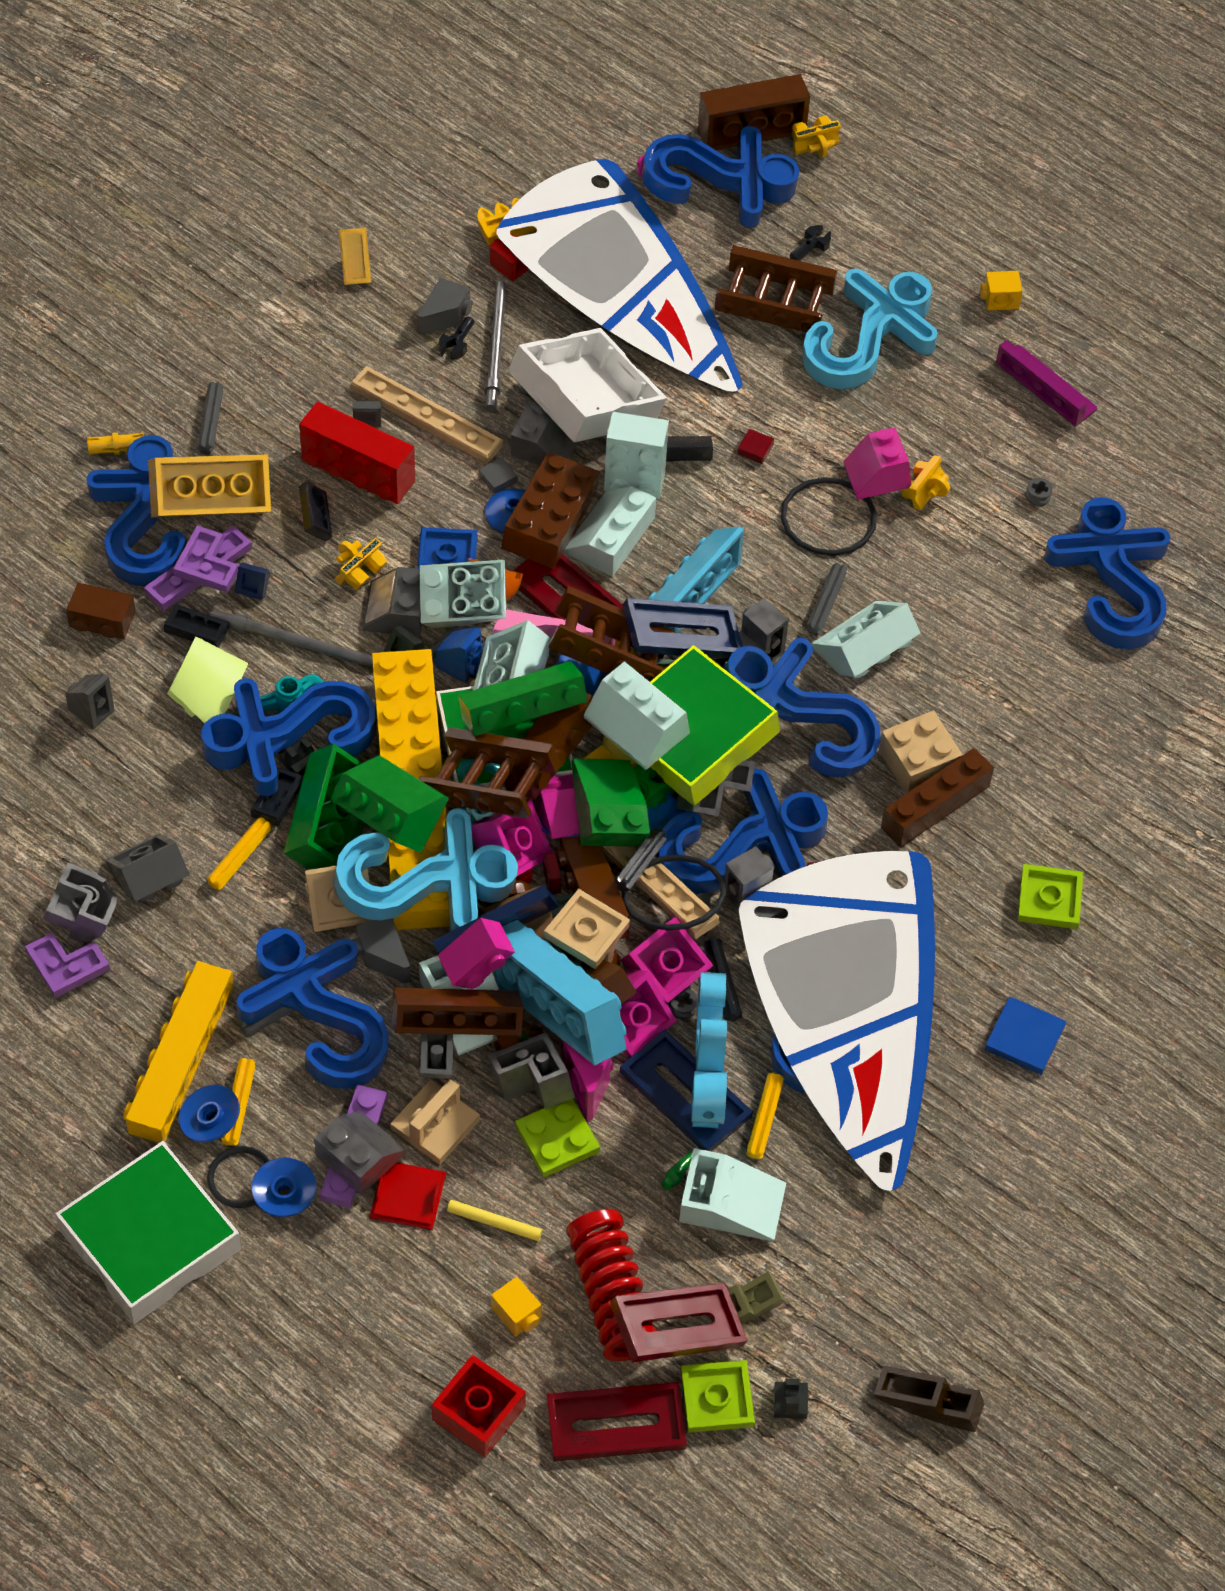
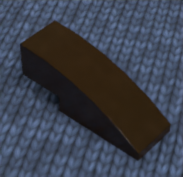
M884 1365L873 1394L875 1398L916 1416L971 1432L976 1431L985 1404L980 1390L950 1385L944 1377Z

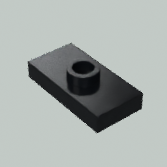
M304 482L299 486L304 531L326 542L332 538L327 493L310 483Z
M175 604L163 627L166 633L192 642L195 637H198L219 648L229 630V622Z
M277 767V791L270 796L260 795L251 809V817L255 819L262 817L269 821L270 824L279 827L301 789L304 776Z

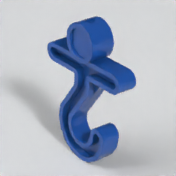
M746 126L741 130L738 143V159L727 158L695 137L676 134L666 135L654 140L646 149L642 167L644 185L653 195L666 202L675 204L686 203L689 199L692 183L688 176L670 170L668 167L671 165H683L718 188L736 192L739 194V221L743 226L749 228L756 227L760 223L763 199L771 203H784L795 195L800 173L798 164L787 155L770 154L762 158L761 131L753 126Z
M154 435L142 436L134 440L129 446L127 452L129 469L94 470L87 476L89 496L94 501H133L108 528L104 543L109 568L116 577L130 585L143 587L174 567L186 546L185 536L181 532L170 531L163 536L158 550L151 554H137L131 550L159 519L151 518L148 460L173 457L172 447L168 441Z
M1094 498L1085 503L1081 511L1076 534L1055 535L1049 538L1044 559L1049 565L1055 567L1090 564L1097 570L1100 579L1138 610L1139 614L1137 616L1123 617L1112 610L1106 598L1102 596L1091 597L1087 602L1084 621L1089 631L1100 642L1121 649H1134L1146 646L1157 637L1166 616V598L1161 588L1129 561L1152 560L1164 557L1170 542V534L1167 530L1158 527L1124 530L1126 523L1124 508L1117 501L1110 498Z
M796 638L793 640L774 668L770 657L763 650L755 646L737 648L730 655L723 669L777 710L778 718L788 722L838 724L848 731L851 737V745L838 746L829 741H821L815 746L808 757V762L814 770L827 776L844 778L858 773L871 761L881 742L880 725L874 712L862 700L844 693L805 692L793 685L794 679L813 653V646L807 639Z
M243 678L234 685L235 706L238 716L232 714L213 716L205 722L201 730L202 750L206 762L212 767L230 770L240 767L248 759L255 791L259 795L270 796L278 789V774L274 756L280 750L292 746L324 716L340 714L350 721L329 733L328 745L334 743L351 756H358L370 746L375 736V706L370 696L358 686L344 681H325L308 688L280 714L265 717L256 682L249 678Z
M755 768L750 792L744 791L752 812L746 819L740 821L711 858L704 860L715 866L723 878L726 863L754 847H757L759 850L768 849L779 878L806 867L799 848H809L819 844L826 833L828 809L822 798L809 792H797L788 796L781 805L768 774L762 769ZM686 811L669 820L662 828L665 831L664 835L667 840L658 851L657 857L685 855L683 850L700 839L702 821L699 814L693 811ZM685 861L661 862L694 894L713 893L720 889L719 881L713 873L699 864Z
M276 928L267 931L260 937L256 948V969L264 981L245 990L238 996V1019L246 1024H252L285 1006L298 1011L309 1020L352 1034L361 1041L362 1046L356 1053L350 1055L337 1054L322 1042L311 1043L307 1047L305 1054L306 1070L318 1082L333 1088L352 1089L357 1084L364 1085L369 1083L381 1072L387 1060L389 1032L384 1020L371 1006L327 991L322 987L355 968L358 955L356 943L353 940L343 938L305 958V943L302 937L295 931L287 928Z

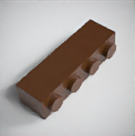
M586 693L588 702L540 716L523 739L553 744L561 763L560 767H562L566 759L592 727V724L584 718V714L593 696ZM519 767L512 769L504 782L507 791L513 792L527 769ZM539 772L525 797L536 799L555 774Z
M975 748L971 749L884 808L881 829L900 848L989 788L994 767Z
M580 836L560 837V850H556V858L559 868H564L565 885L567 890L572 889V896L579 888L629 919V914L621 894L616 888L617 884L602 846H581ZM629 928L620 939L628 938Z
M394 988L391 1017L395 1033L521 1036L524 1006L519 990Z

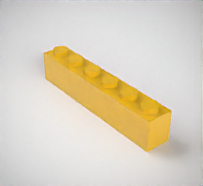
M197 961L193 971L189 970L183 983V988L185 989L181 997L177 996L173 1002L171 1010L173 1015L170 1022H165L162 1026L159 1037L161 1040L157 1049L153 1048L149 1055L147 1064L149 1068L145 1076L141 1075L137 1081L135 1099L133 1102H128L124 1110L123 1120L126 1121L128 1134L157 1143L166 1141L234 988L233 973L230 970Z

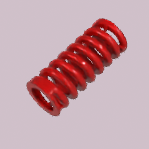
M602 1209L586 1213L574 1219L567 1226L566 1234L570 1238V1248L575 1252V1264L580 1268L579 1277L585 1284L584 1293L590 1299L589 1310L594 1315V1326L599 1330V1342L604 1346L603 1355L609 1361L631 1360L628 1351H615L627 1350L610 1302L615 1296L641 1293L640 1291L643 1289L644 1283L639 1277H635L638 1274L639 1268L635 1262L631 1261L634 1255L632 1248L626 1246L629 1236L625 1231L621 1230L624 1225L622 1214L617 1210ZM607 1226V1227H605V1228H603V1229H601V1230H599V1231L592 1232V1231H594L595 1229H598V1228H600V1227ZM653 1322L641 1324L646 1332L658 1331Z

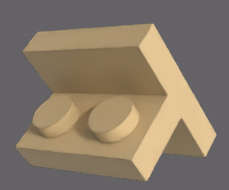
M336 866L305 871L306 894L310 905L314 932L360 925L373 921L351 912L338 898L334 886ZM367 868L362 871V877L369 883Z
M578 888L544 930L543 938L596 969L602 960L612 962L615 945L629 928L630 919Z
M430 1079L391 1122L390 1127L393 1132L441 1165L480 1121V1114L460 1101L459 1084L449 1079L442 1087Z

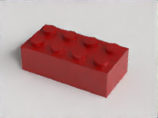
M318 401L299 423L301 457L309 465L324 469L334 477H341L360 489H366L377 494L381 499L389 500L396 504L400 503L415 483V448L413 445Z

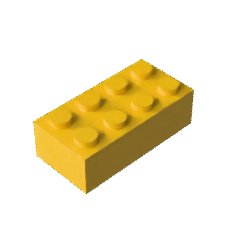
M268 454L165 457L148 460L151 518L264 514L271 512Z

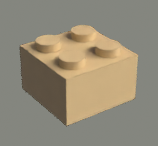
M934 710L883 730L881 734L879 752L905 793H908L963 755Z

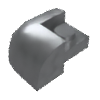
M67 863L43 919L72 930L69 939L92 941L101 937L106 930L115 910L117 897H114L113 892L105 884L106 879L86 869Z

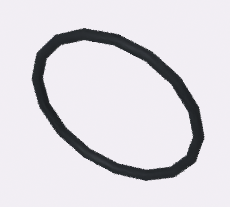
M828 477L807 480L793 488L782 503L781 521L786 534L798 546L815 554L841 555L853 552L866 544L876 530L877 512L872 499L868 497L864 498V500L867 502L871 512V525L862 540L851 547L837 550L815 548L801 541L791 531L786 518L787 507L793 496L807 486L820 483L840 484L852 490L853 488L848 481Z
M679 854L652 859L647 868L661 862L685 861L699 864L710 870L719 881L720 896L716 905L704 916L687 923L667 925L648 921L636 914L628 903V891L622 889L621 893L627 912L632 919L649 928L665 931L682 930L706 922L721 909L727 895L725 879L715 866L697 857Z

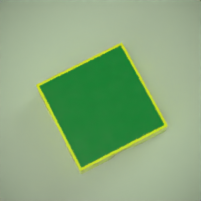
M694 645L650 681L651 684L687 713L690 733L650 767L662 777L666 784L693 806L698 804L721 784L737 765L752 757L780 732L778 711Z

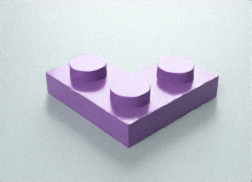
M196 526L175 564L173 572L174 576L228 593L237 576L239 566L236 563L216 557L224 542V535L222 533Z
M53 932L25 946L27 955L54 998L110 971L109 963L95 941L68 955Z

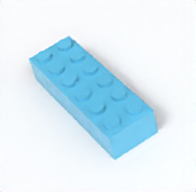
M518 920L503 926L515 953L506 960V963L501 968L493 971L498 988L501 990H519L524 1009L594 1066L627 1050L624 1037L626 1036V1028L621 1021L619 1010H621L622 1006L618 996L604 988L597 979H593L586 974L582 967L576 966L568 960L564 953H559L547 940L544 941L537 936L533 929L527 928Z

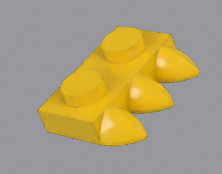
M514 198L513 201H512V207H513L520 199ZM499 202L495 206V215L482 207L478 210V228L487 245H491L499 238L497 236V228L510 210L509 207ZM533 226L513 229L510 233L515 237L537 232V229Z

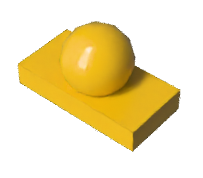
M366 227L339 230L344 285L371 283Z

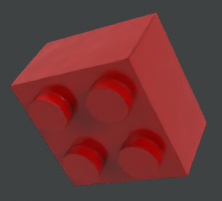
M472 1354L431 1404L432 1420L486 1458L525 1409L526 1391Z

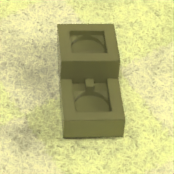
M769 1271L742 1287L736 1284L728 1289L741 1324L786 1302L774 1275Z

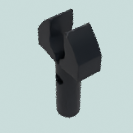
M823 225L807 228L804 235L807 241L790 253V259L800 260L814 248L825 252L830 247L831 231L825 234L824 237H818L823 232Z
M465 317L454 335L442 334L439 339L441 356L444 355L447 348L454 345L455 347L451 351V360L465 355L467 343L463 342V340L475 323L472 317Z

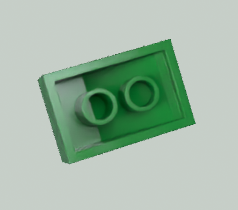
M572 759L571 764L581 846L638 847L650 835L647 805L631 761Z

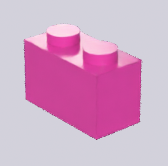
M479 918L438 954V957L453 986L474 989L479 987L484 982V979L494 970L501 968L515 951L500 922Z

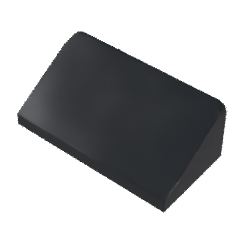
M668 436L666 461H711L713 459L711 436Z

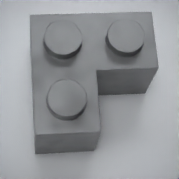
M765 598L757 604L749 605L742 615V628L739 632L743 646H755L763 650L773 662L785 652L789 619ZM719 658L718 663L723 667L728 659Z
M747 760L741 762L728 774L721 784L695 806L678 793L676 808L719 816L724 787L750 792L756 762Z
M757 847L726 863L724 879L727 895L725 899L738 915L740 904L745 898L772 882L773 862L769 856L763 855ZM758 906L754 910L755 915L758 917L784 919L788 916V912L784 908Z
M547 1032L488 1055L495 1082L505 1101L535 1090L546 1110L575 1098L569 1073Z

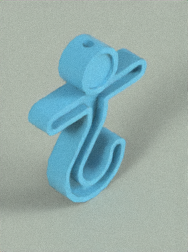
M860 269L849 270L845 275L844 294L864 310L857 352L848 358H838L831 355L828 350L832 345L833 327L828 322L819 321L814 323L806 333L802 359L805 370L813 380L826 387L848 389L856 388L868 382L875 374L881 340L890 331L921 355L932 354L935 351L938 333L934 326L923 319L928 314L930 307L931 283L925 276L919 273L903 272L894 276L887 290Z
M457 808L452 809L447 814L443 830L445 850L438 855L425 859L388 886H373L362 877V871L368 867L381 865L387 860L390 841L386 836L378 832L360 835L347 843L339 854L334 886L338 898L348 910L362 918L378 921L396 918L433 892H447L450 930L453 931L478 918L477 899L493 903L509 896L516 880L518 864L513 854L502 846H482L473 853L470 815L467 811Z
M700 972L695 1044L696 1071H694L692 1090V1127L718 1128V1124H724L727 1072H723L727 1020H722L726 999L725 973Z

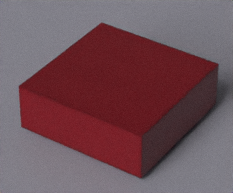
M749 429L738 446L737 454L763 464L774 445V438Z
M555 852L546 853L543 856V872L547 888L553 895L561 893L562 877Z

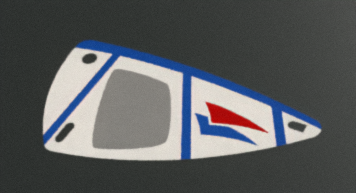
M599 159L562 171L531 189L505 215L497 228L499 239L536 276L586 316L634 347L692 377L728 392L738 391L742 387V380L731 351L690 268L655 213L615 162ZM597 175L604 176L609 180V186L607 188H597L592 184L591 179ZM533 226L537 229V232L534 234L519 237L510 235V231L513 229ZM716 366L722 367L730 379L720 381L714 368Z
M881 851L836 857L788 873L745 898L740 904L739 916L750 966L759 995L791 1068L823 1120L856 1163L879 1188L892 1191L898 1189L904 1182L923 1096L933 1013L935 923L932 871L929 860L923 854L913 851ZM898 870L905 873L908 878L907 885L902 889L890 887L887 883V875L890 872ZM758 906L784 908L787 910L788 916L784 919L758 917L755 915L754 910ZM883 1152H888L892 1155V1173L879 1172L880 1155Z

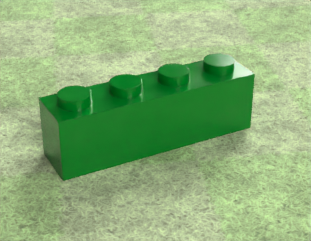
M572 661L458 695L463 722L474 736L588 702L583 674Z

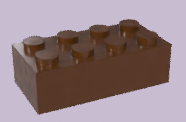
M801 74L700 92L697 130L702 142L714 150L738 146L741 130L746 126L758 128L761 131L762 142L792 136V127L795 123L803 122L807 126L810 94Z
M548 451L505 525L501 549L554 569L596 495L600 471Z

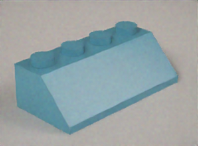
M740 526L716 529L707 538L703 537L699 541L695 552L691 556L687 555L682 560L675 574H669L662 588L657 593L653 592L648 600L705 604L741 564L744 529ZM667 625L663 626L667 629L674 631L675 633H679L682 629L677 627H667Z

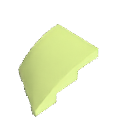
M195 637L167 694L176 703L180 704L191 717L197 716L205 724L211 717L225 714L234 696V685L238 680L242 679L248 663Z

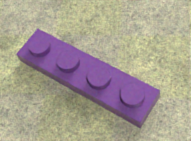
M232 525L222 532L224 542L216 557L234 562L252 550V542ZM172 567L146 585L144 592L162 611H165L201 584L174 576V567Z
M357 1084L347 1114L361 1111L379 1126L388 1099V1092ZM329 1168L320 1193V1201L351 1208L357 1191Z

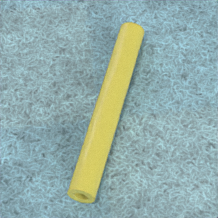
M450 1200L447 1212L538 1242L541 1238L543 1229L455 1200Z

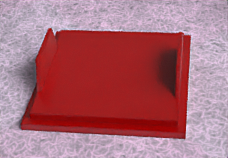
M396 1162L379 1178L370 1219L433 1230L447 1172Z

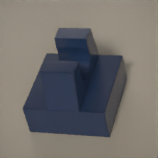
M242 562L238 567L235 593L262 600L266 596L270 578L269 570Z

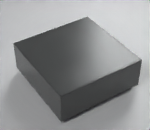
M353 401V418L372 427L381 426V401Z
M503 457L479 469L480 478L494 494L518 482L517 474Z

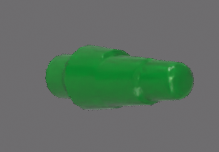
M692 1152L682 1157L666 1172L665 1178L660 1183L665 1190L670 1191L675 1185L681 1183L685 1172L690 1167Z

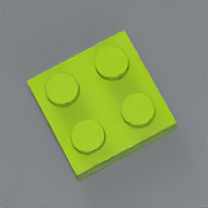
M1023 864L1017 921L1078 930L1084 872Z
M573 1099L546 1110L543 1108L515 1121V1129L543 1178L600 1153V1145Z
M747 1360L681 1365L680 1372L688 1433L754 1427L755 1418Z

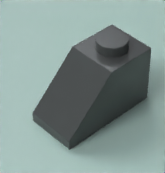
M440 278L417 315V333L425 335L459 325L464 315L468 316L472 309L473 301L470 300V288Z
M106 674L85 675L79 682H74L65 693L68 710L93 729L115 711L110 679Z
M393 919L373 920L356 925V938L352 940L358 947L357 957H363L365 966L400 982H411L410 964Z
M421 1034L419 1076L452 1079L453 1034Z

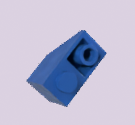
M474 627L452 631L436 650V668L463 683H466L472 675H477L483 648L481 629Z

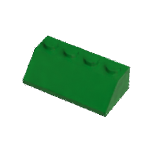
M334 743L309 755L284 849L285 855L308 869L336 866L341 851L347 843L362 834L364 826L362 820L330 800L342 774L362 764Z
M380 755L344 772L330 798L331 801L393 842L419 853L422 852L449 799Z

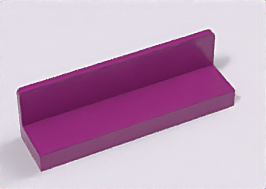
M1008 340L999 345L996 364L1074 427L1097 411L1095 404L1021 345L1014 346Z

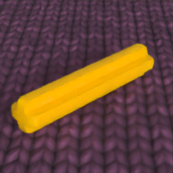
M262 817L256 819L208 876V884L211 887L221 890L271 831L269 821Z
M241 1058L237 1064L232 1091L239 1100L240 1113L233 1128L221 1137L222 1144L227 1146H236L239 1143L255 1071V1061L252 1059Z
M772 1072L767 1075L746 1154L750 1158L757 1160L763 1158L784 1078L780 1074Z

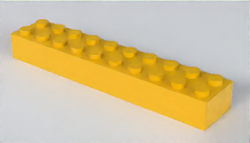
M431 649L372 653L380 756L418 779L420 776L436 778L442 768ZM446 805L421 853L389 839L388 863L390 884L425 859L434 857L445 850L443 830L447 817ZM433 892L396 918H393L396 930L450 926L448 893Z

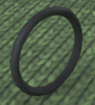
M233 1147L223 1151L212 1161L207 1175L208 1187L212 1195L222 1204L233 1208H248L256 1205L254 1199L242 1202L232 1201L219 1193L214 1184L215 1170L223 1159L235 1153L253 1154L264 1163H267L270 1159L266 1154L253 1147Z

